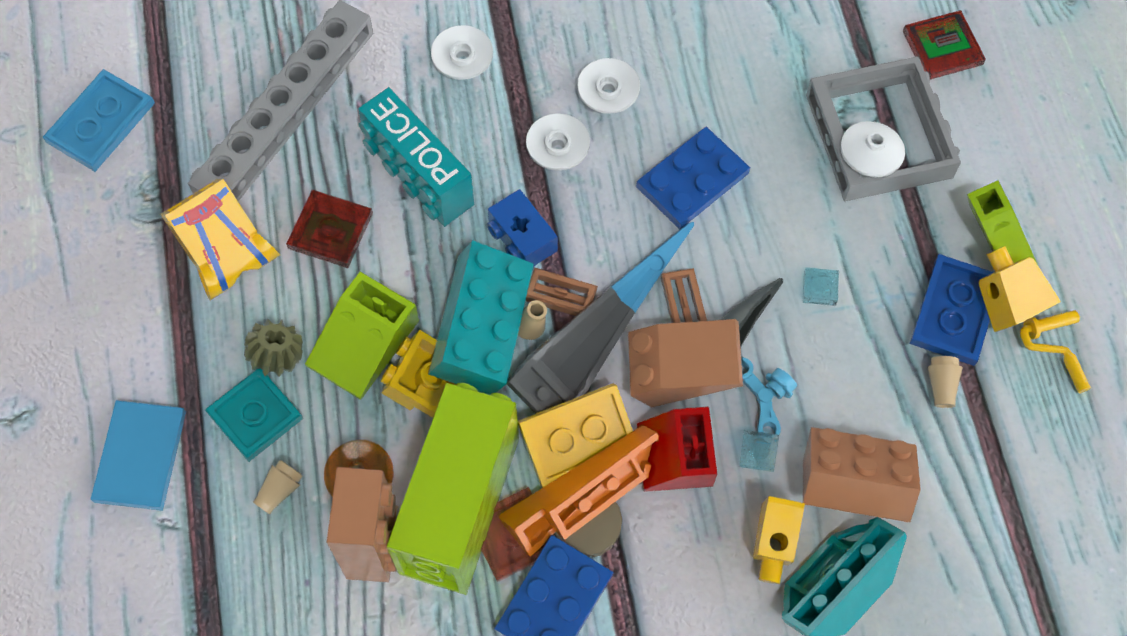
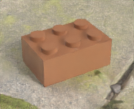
M811 427L803 457V503L805 505L911 522L921 490L917 446L915 444H909L901 440L892 441L874 438L865 434L856 435L838 432L829 428Z

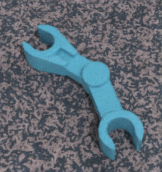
M742 357V366L747 370V373L742 374L743 383L757 397L760 407L757 436L760 441H763V428L769 426L775 432L774 440L776 441L781 432V426L772 406L773 392L766 388L753 374L752 362Z

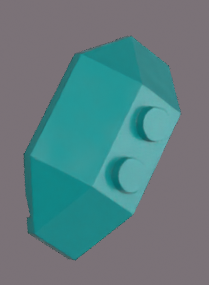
M876 517L869 520L867 524L856 525L832 534L785 583L784 611H782L784 623L804 636L845 635L893 584L907 539L906 532Z

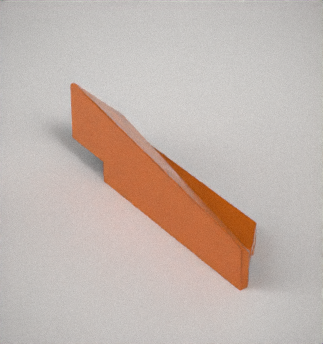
M646 426L637 428L499 515L500 521L528 556H532L555 532L564 540L648 478L651 468L648 457L652 443L658 441L659 436L657 432Z

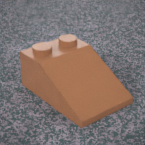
M736 319L656 324L628 332L631 397L651 408L743 386L739 321Z

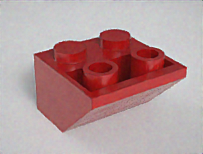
M709 407L673 409L637 423V428L646 426L657 432L659 436L658 441L652 443L648 457L651 468L648 478L642 481L643 492L714 486L717 477V466Z

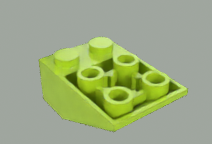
M360 271L339 298L305 366L361 400L395 355L403 339L409 336L419 322L416 304Z

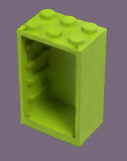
M446 383L387 544L388 552L399 575L467 595L519 442L516 403L512 402L508 396L500 393H492L491 395L477 392L475 387L466 383H457V385Z

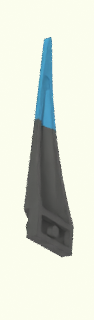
M694 222L687 223L528 355L525 358L526 360L508 378L507 385L535 414L587 393L641 303L694 227Z

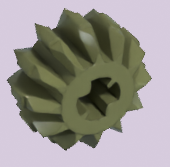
M267 319L264 326L255 323L252 332H248L245 337V360L251 362L252 370L263 369L264 376L269 372H275L280 377L283 370L292 373L295 365L302 358V336L296 334L295 326L284 327L283 320L278 324H273Z

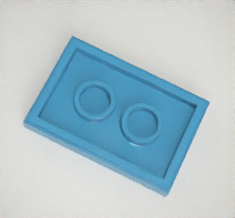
M103 69L46 132L43 139L47 144L96 172L155 102L153 97Z
M115 401L91 495V500L94 503L163 511L186 415L184 408Z

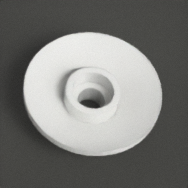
M454 26L444 30L435 38L431 48V57L434 66L443 75L458 80L471 79L479 76L489 67L493 58V46L489 37L483 31L472 26Z
M603 58L593 61L582 70L578 78L580 98L589 108L597 112L611 114L624 111L633 105L639 96L640 80L638 74L629 64L618 59ZM609 89V90H612L613 92L607 93V92H604V90Z
M556 113L543 116L533 123L527 133L526 146L530 157L538 165L549 170L562 171L573 168L584 160L589 151L590 137L588 130L581 121L567 114ZM555 145H561L563 148L554 149L553 147Z
M866 121L854 124L846 130L841 139L840 150L843 159L853 170L865 176H888L900 168L905 157V147L900 136L890 127L878 122Z

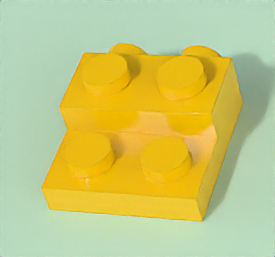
M419 330L411 339L406 336L396 351V354L401 358L396 366L390 364L383 374L380 382L384 383L385 387L381 393L410 411L415 407L434 418L446 383L457 384L428 375L437 340Z

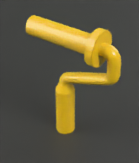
M1073 310L1041 319H1036L1033 316L1025 320L1023 327L1020 329V337L1024 346L1031 351L1063 354L1064 364L1077 392L1083 393L1090 390L1091 387L1077 356L1069 348L1057 345L1036 344L1031 341V339L1039 338L1041 332L1079 323V313Z

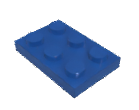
M706 126L637 180L636 188L680 230L746 177L751 167Z
M938 254L909 344L943 356L956 357L960 362L975 366L979 360L990 322L979 287V280L994 272Z
M551 535L496 625L495 630L504 636H577L613 577L614 572Z

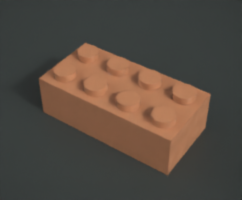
M337 467L326 543L348 580L390 582V573L397 571L388 552L387 544L399 514V505H396V496L392 495V484L387 483L382 470Z

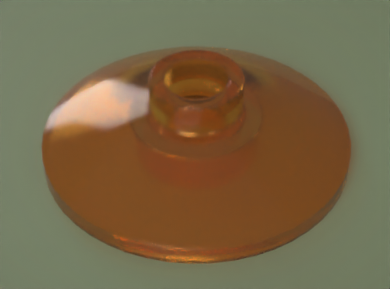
M353 440L342 444L331 453L324 468L325 486L332 497L337 467L352 468L355 465H362L363 469L382 470L389 484H392L394 477V468L388 453L380 445L368 440Z

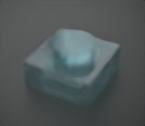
M805 268L803 303L836 306L838 302L839 270Z
M744 430L739 467L774 472L779 435Z

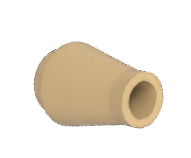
M538 300L531 301L524 308L518 332L519 337L526 340H534L544 333L547 308L543 302Z
M956 357L931 358V365L927 368L934 395V406L939 408L955 407L963 367L959 366V359Z
M279 460L276 466H271L253 503L268 514H271L274 508L300 486L298 482L303 476L288 464Z

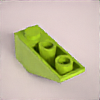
M999 180L968 193L969 206L991 250L995 251L1006 246L1013 263L1029 257L1033 258L1036 262L1016 214Z

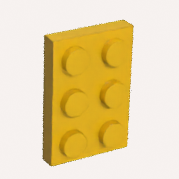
M614 383L518 421V426L542 488L633 432L618 387Z

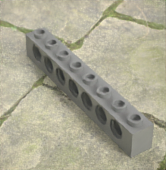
M339 0L333 8L326 11L321 23L315 30H311L307 34L302 46L297 52H293L289 56L286 65L278 75L276 74L270 79L264 92L251 102L245 115L231 126L229 134L221 144H217L212 149L207 161L201 168H197L192 173L188 182L192 193H195L216 179H224L237 201L242 198L374 34L371 18L368 14L342 0ZM243 149H248L243 153H239ZM223 173H229L226 176L219 177Z

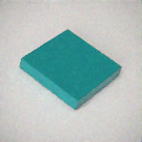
M262 369L255 370L205 409L210 418L248 462L304 419L302 414L267 375L264 376Z

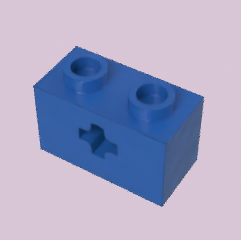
M521 189L488 208L489 222L486 224L494 239H501L506 245L505 251L507 254L534 264V267L558 251V236Z

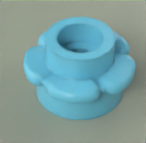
M776 368L772 374H766V379L769 382L765 386L773 392V396L781 399L783 396L786 398L792 397V392L797 387V383L787 372Z

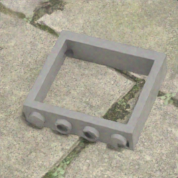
M919 56L811 78L806 97L844 202L954 178L961 164L958 156L960 150L954 146L951 138L950 124L942 116L939 97L932 91L929 72L924 71ZM906 83L937 162L897 170L884 177L860 178L859 173L853 170L842 157L840 144L844 132L831 98Z

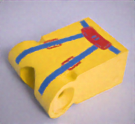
M224 179L212 181L160 214L193 264L197 267L203 288L210 301L231 288L243 271L259 270L280 256L278 251L257 233V230Z

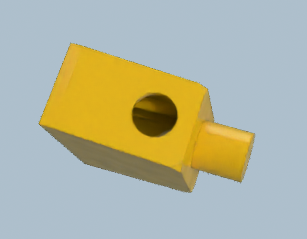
M1006 246L986 254L994 273L980 279L979 287L994 332L1015 326L1061 302L1033 258L1029 257L1013 263Z
M768 496L761 504L753 559L761 560L758 580L780 584L783 565L789 566L794 562L805 503ZM771 538L780 542V551L772 549L770 546Z

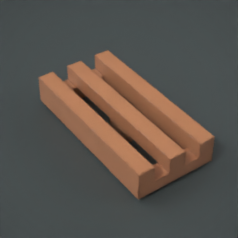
M534 268L526 301L538 300L543 302L547 308L577 316L594 301L598 286ZM541 280L571 290L582 292L588 295L587 297H583L580 295L567 292V290H563L557 287L553 288L543 284L537 283V281Z
M694 268L662 273L661 282L671 323L681 322L670 280H675L684 321L693 322L682 278L686 277L698 321H707Z

